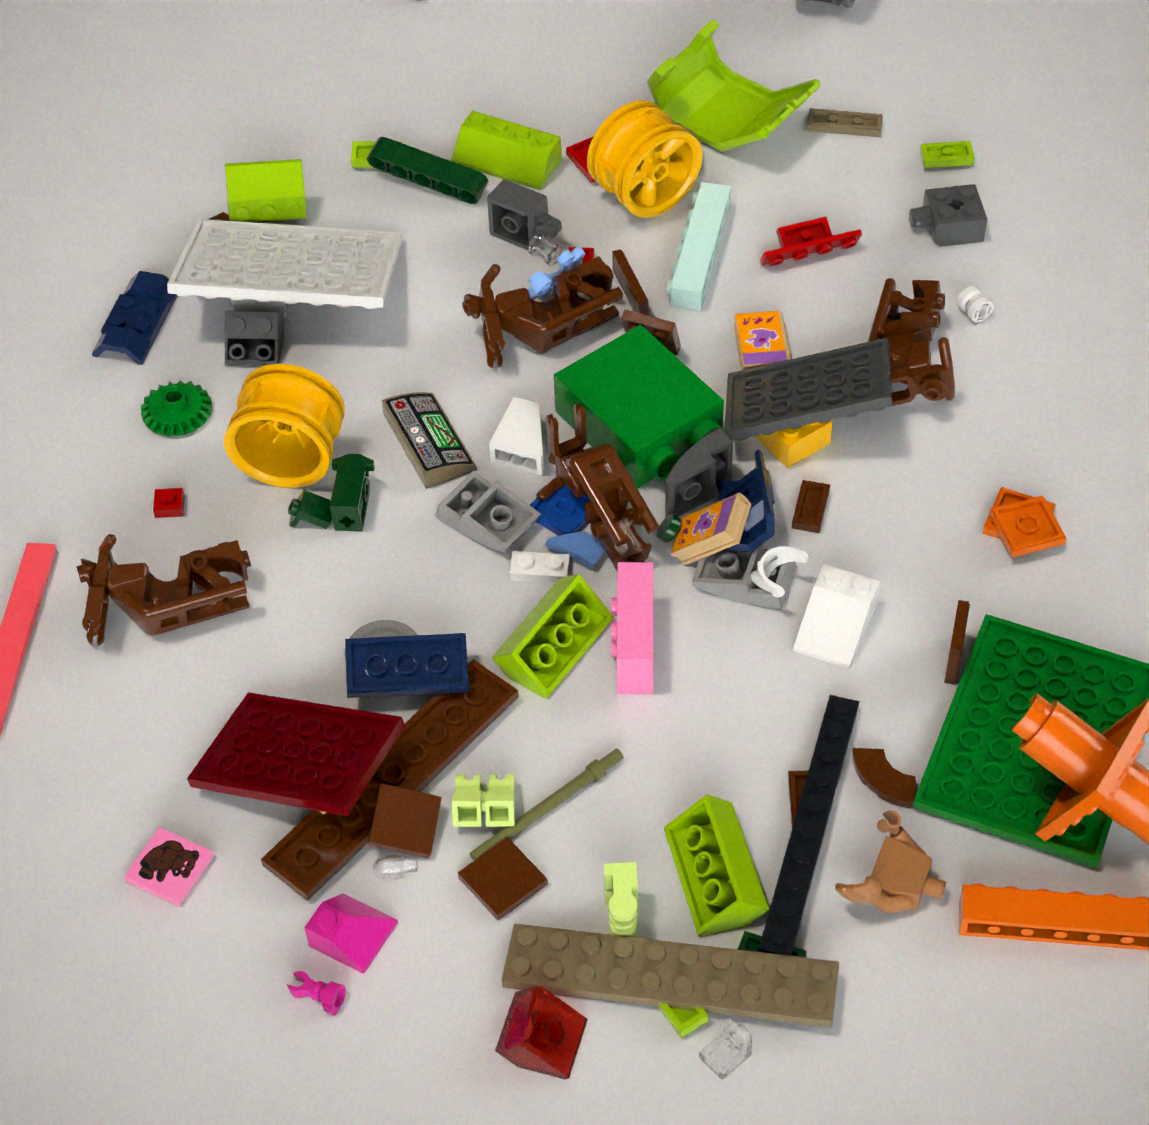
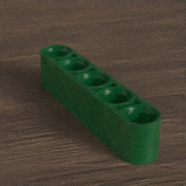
M379 137L367 157L368 163L377 170L469 204L478 203L488 184V178L479 171L386 137Z

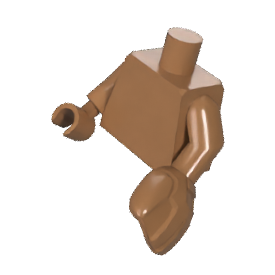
M889 810L883 813L886 819H882L877 823L878 830L884 833L890 832V837L886 836L871 876L866 877L864 883L857 885L841 883L835 885V890L850 902L860 904L872 903L884 913L891 914L917 910L923 894L941 900L947 882L930 876L933 859L900 826V815L895 810Z

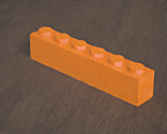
M978 883L963 885L959 900V935L1149 950V898L1143 896L1136 898L1118 897L1114 894L1089 895L1079 891L1063 893L1052 892L1048 889L1025 890L1014 886L1003 888L987 887Z

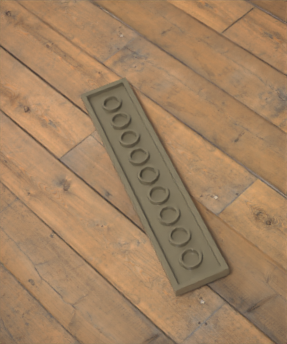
M514 923L501 982L502 986L506 988L659 1006V1003L668 1004L670 1008L695 1010L694 1007L703 1008L709 1013L832 1028L839 961Z

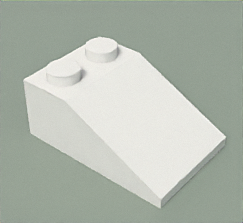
M823 564L810 596L793 651L850 669L876 607L880 581Z

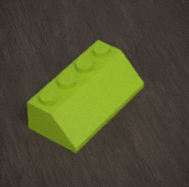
M472 110L460 127L451 161L485 174L541 190L562 160L561 137Z
M580 574L559 578L491 658L510 680L543 698H548L614 616H611V612Z
M706 794L663 827L698 936L704 937L746 927L769 910L732 802Z

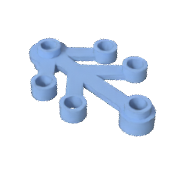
M578 246L571 252L569 249L564 251L557 258L561 265L558 272L548 275L546 273L542 274L541 271L535 273L528 281L531 284L528 289L530 298L535 300L539 296L542 299L553 290L556 275L558 276L560 273L573 269L583 263L581 260L586 254L584 250Z

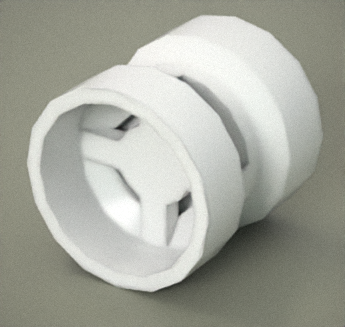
M976 286L965 288L959 294L956 301L957 306L961 310L967 311L968 317L975 323L985 320L991 314L994 307L993 302L989 298L983 297L982 292Z

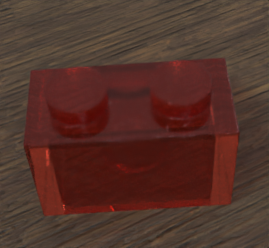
M542 986L517 991L514 993L495 1051L519 1068L561 1079H569L588 1019Z

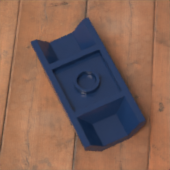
M139 271L129 281L124 293L119 295L101 329L102 335L92 352L93 357H99L105 350L125 353L136 364L143 365L177 298L176 294L168 293L167 283L169 279L165 275Z
M759 449L754 452L755 468L739 481L720 479L717 482L719 501L740 493L751 503L740 543L729 547L730 550L753 552L775 535L773 511L775 499L770 473L765 468L763 453Z

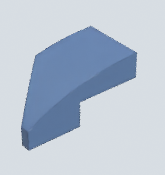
M585 531L551 537L544 544L557 554H570L571 557L589 570H592L605 552L600 540H596L593 535Z

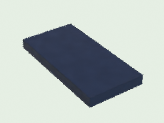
M466 633L345 639L347 698L469 692Z

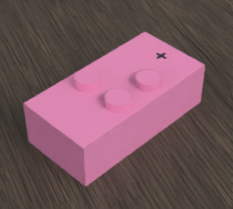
M618 562L617 598H611V616H617V622H611V657H617V694H653V562Z

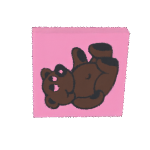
M159 827L124 877L127 883L180 906L213 859V852Z

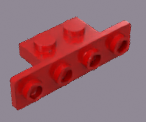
M827 217L779 227L776 233L781 248L764 252L760 263L761 265L769 264V266H776L787 259H804L811 253L818 252L819 255L831 252L836 247L842 246V249L851 248L857 244L862 236V231L858 229L832 236Z

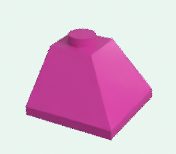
M342 893L323 901L304 928L309 947L364 974L398 924V920Z

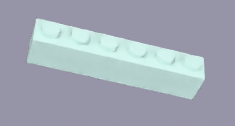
M701 182L699 191L694 192L692 207L694 209H689L687 224L689 226H684L682 241L684 243L678 245L677 259L679 260L678 262H673L671 274L673 280H668L666 295L670 296V307L701 311L731 205V186Z

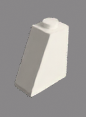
M513 397L489 443L491 462L543 475L544 461L539 403Z

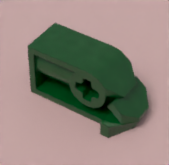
M347 454L333 459L331 463L332 469L337 470L330 502V511L335 531H363L370 493V484L366 477H369V471L375 470V464L373 460L361 454Z

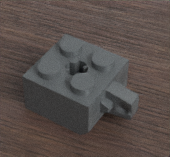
M503 179L487 196L491 236L525 250L536 249L547 236L556 237L562 229V222L548 214L547 196Z
M970 184L925 189L923 207L910 209L909 223L911 228H930L934 243L938 246L984 242L987 216L976 185Z

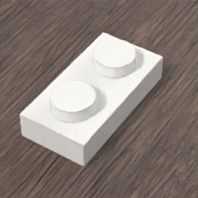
M513 551L509 571L510 580L556 583L559 578L567 577L569 574L570 554Z

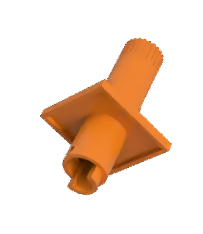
M1038 693L1034 694L1029 701L1031 704L1030 708L1020 721L1014 725L1012 731L1022 738L1019 744L1020 750L1065 783L1035 835L1045 842L1054 835L1061 836L1070 824L1073 826L1077 825L1086 814L1091 815L1098 808L1120 826L1127 828L1149 845V770L1135 760L1145 743L1142 737L1145 733L1149 732V698L1103 733H1099L1057 700L1050 703Z

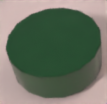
M672 513L666 516L657 530L656 537L665 543L672 541L681 529V519Z

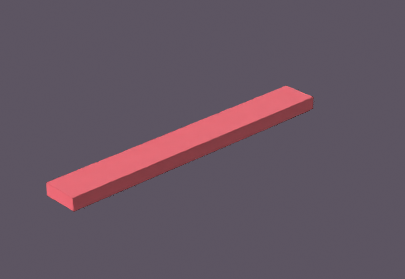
M26 544L0 626V735L57 552L55 544Z

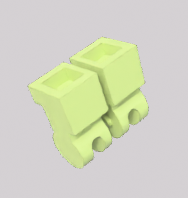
M506 773L505 778L502 780L497 779V774H490L487 792H484L481 774H474V778L471 780L466 779V774H456L455 792L452 796L453 827L482 826L483 812L486 813V826H515L514 773Z
M636 862L604 864L605 905L609 907V934L636 938L638 934V878Z

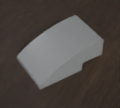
M474 470L438 505L436 518L458 533L483 546L504 553L541 516V513L501 483L496 481L494 484H491Z
M763 544L753 552L730 550L727 548L700 559L692 579V584L708 593L734 602L782 610L797 565L795 561L787 562L777 566L771 572L768 579L781 586L785 591L783 597L779 598L774 597L772 593L757 586L751 579V573L757 570L758 561H761L763 555L768 551V549H764Z

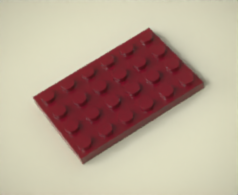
M248 692L187 777L190 787L348 816L405 727V723L400 716Z

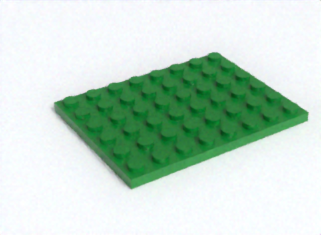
M985 614L914 798L912 808L1097 869L1113 819L1097 808L1091 815L1086 814L1077 825L1073 826L1070 824L1061 836L1054 835L1045 842L1035 835L1065 783L1019 749L1022 738L1013 732L1012 729L1030 708L1031 704L1029 701L1032 696L1038 693L1050 703L1057 700L1099 733H1103L1149 698V664Z

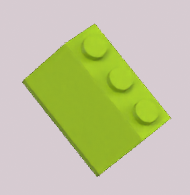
M301 159L225 164L229 221L263 222L306 219Z

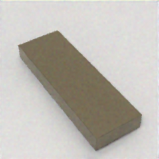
M809 108L807 131L880 137L883 115Z

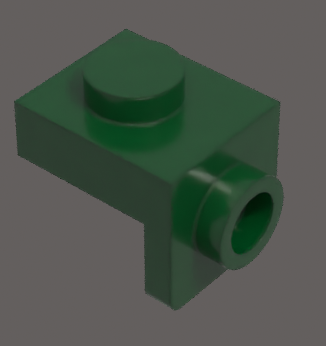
M303 490L297 499H292L288 507V514L291 515L289 526L295 527L300 520L327 529L332 521L330 511L331 500Z

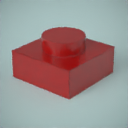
M183 488L155 489L153 506L155 518L183 516L185 496Z

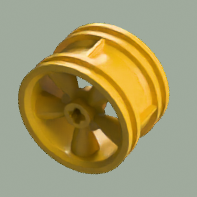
M641 100L620 107L601 124L589 146L587 168L591 177L606 191L614 193L618 201L632 214L641 218H651L667 212L686 196L698 177L703 155L699 141L680 125L673 124L669 115L656 104Z
M271 364L253 370L243 382L237 399V411L232 415L224 436V447L228 457L242 472L268 485L283 488H300L318 482L325 476L329 468L334 450L333 441L340 432L345 416V405L342 396L328 380L313 371L299 366Z

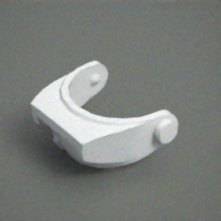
M788 546L768 549L761 558V561H758L757 570L751 573V579L757 586L772 593L774 597H783L785 594L784 589L768 579L771 572L777 566L787 562L806 563L809 559L808 554L803 550H797Z

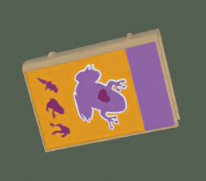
M780 310L734 314V332L741 370L792 359L786 335V324Z
M737 493L683 516L681 529L675 538L670 555L676 556L681 561V564L685 566L739 544L751 508L749 500L743 494Z

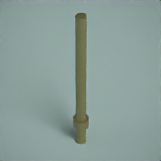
M616 748L601 760L595 759L585 767L586 770L516 819L515 826L505 827L471 851L470 856L473 861L506 837L511 839L592 780L596 782L607 774L606 770L624 758L621 751Z

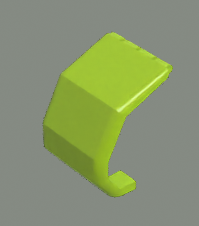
M712 19L696 34L690 45L673 60L669 57L655 69L647 84L655 104L669 115L673 124L680 123L696 133L697 140L724 152L767 138L821 84L819 80L813 79L773 91L734 73L719 58L712 36L720 25Z

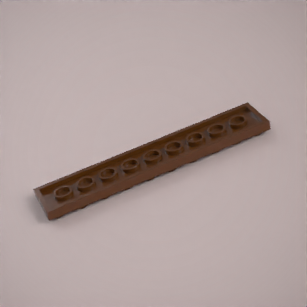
M474 659L467 664L469 692L435 694L405 723V727L348 816L325 813L323 815L317 810H312L261 858L262 866L308 901L368 843L380 784L383 783L421 792L519 697L518 690Z

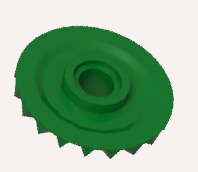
M181 379L177 384H173L170 381L167 386L159 384L158 390H150V395L144 397V404L141 405V416L146 427L154 433L163 436H181L197 430L208 420L212 411V402L207 390H203L200 384L194 385L192 381L184 384Z

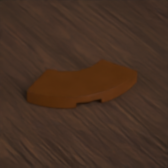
M852 749L853 765L864 785L867 784L884 801L901 807H913V801L916 796V776L903 774L893 768L886 759L884 749Z

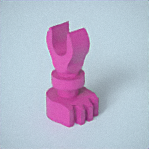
M294 972L295 979L304 983L299 987L287 984L291 995L295 998L312 997L313 1000L322 1002V1007L326 1013L336 1016L344 1002L346 987L333 981L328 984L322 981L315 982L305 972Z

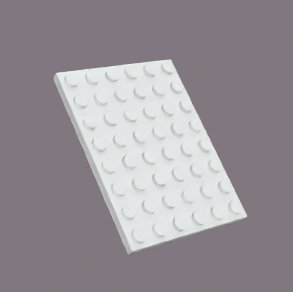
M198 219L167 283L168 293L176 294L180 297L199 295L208 299L229 297L236 301L256 299L259 302L274 300L283 301L286 304L304 302L314 306L334 304L342 308L350 306H363L366 309L383 308L401 244V232Z

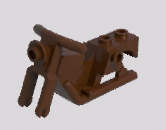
M598 256L590 261L583 262L573 269L564 271L558 276L556 275L553 285V298L548 302L534 301L530 298L529 291L526 288L499 293L494 300L491 284L501 271L500 266L497 264H493L481 279L479 296L466 294L462 302L463 310L467 316L478 319L481 314L487 365L493 368V360L497 361L498 367H501L503 363L500 351L504 350L505 341L501 329L510 333L533 350L545 352L618 317L619 311L614 305L604 310L603 307L606 304L610 305L621 300L623 293L619 287L611 290L613 272ZM580 292L590 297L591 300L587 301L578 296L577 293ZM585 316H588L587 318H585V319H583V320H581V321H579V322H577V323L574 324L575 321H577V320H579V319H581V318H583V317H585Z
M888 278L885 280L868 342L888 338L892 384L901 382L907 385L905 390L892 392L893 406L909 403L918 394H922L925 398L932 401L944 398L952 400L955 397L953 362L947 338L942 337L938 340L942 365H932L929 345L930 341L933 340L935 328L940 326V310H944L945 294L941 293L939 281L913 280L914 299H910L900 291H895L896 282L894 279ZM899 306L911 312L902 311V313H899Z
M580 403L573 406L575 437L565 442L559 443V425L556 417L553 418V414L546 415L548 448L551 453L548 461L556 467V478L539 490L536 497L544 501L559 488L564 487L565 484L577 498L587 494L591 502L585 504V524H591L590 529L593 537L596 540H600L615 569L618 571V562H645L652 545L651 543L646 544L639 537L633 526L636 524L639 526L643 525L647 533L650 534L658 530L659 525L613 446L602 444L583 449L587 444L586 411L584 407L581 408ZM628 502H630L633 508L626 510Z
M108 534L99 546L97 563L83 558L80 559L82 565L76 566L81 583L87 582L89 587L82 625L84 630L88 631L86 637L90 645L93 643L94 636H98V646L105 640L104 632L109 596L146 634L151 636L250 608L247 597L243 594L247 593L244 581L248 580L247 568L251 567V562L247 550L241 551L238 540L223 542L211 548L195 550L180 556L177 578L167 582L155 578L150 573L146 563L118 565L114 561L111 552L117 541L116 536L113 534ZM219 573H235L241 576L243 580L230 584L229 579L221 576ZM193 580L197 589L205 591L192 595Z

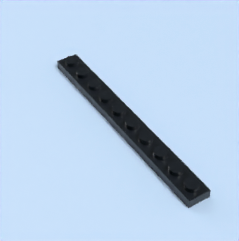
M834 695L829 696L758 952L788 956L793 954L860 701Z

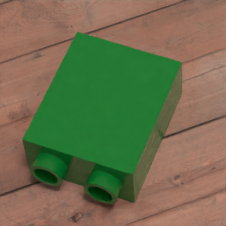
M641 324L553 374L555 412L575 430L573 406L580 403L581 408L584 407L586 411L587 443L591 447L602 444L613 446L637 489L654 478L657 481L667 479L677 461L695 443L719 428L724 431V400Z

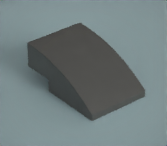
M721 428L695 443L670 471L665 481V518L671 513L679 517L715 498L717 482L720 479H732L733 441Z

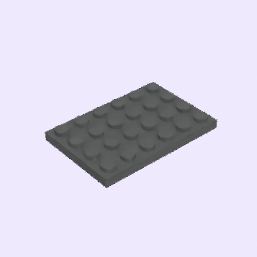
M888 338L728 373L724 432L732 441H742L752 436L770 435L784 429H797L807 424L825 423L831 419L844 416L852 417L858 413L871 410L880 411L886 407L893 406Z

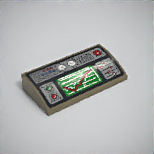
M407 393L382 400L383 414L426 489L477 470V466L433 393Z

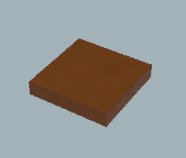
M958 600L944 683L953 685L957 683L970 608L969 601Z
M381 783L367 845L429 859L442 797Z
M508 837L458 872L460 881L497 921L548 885V880L543 873Z

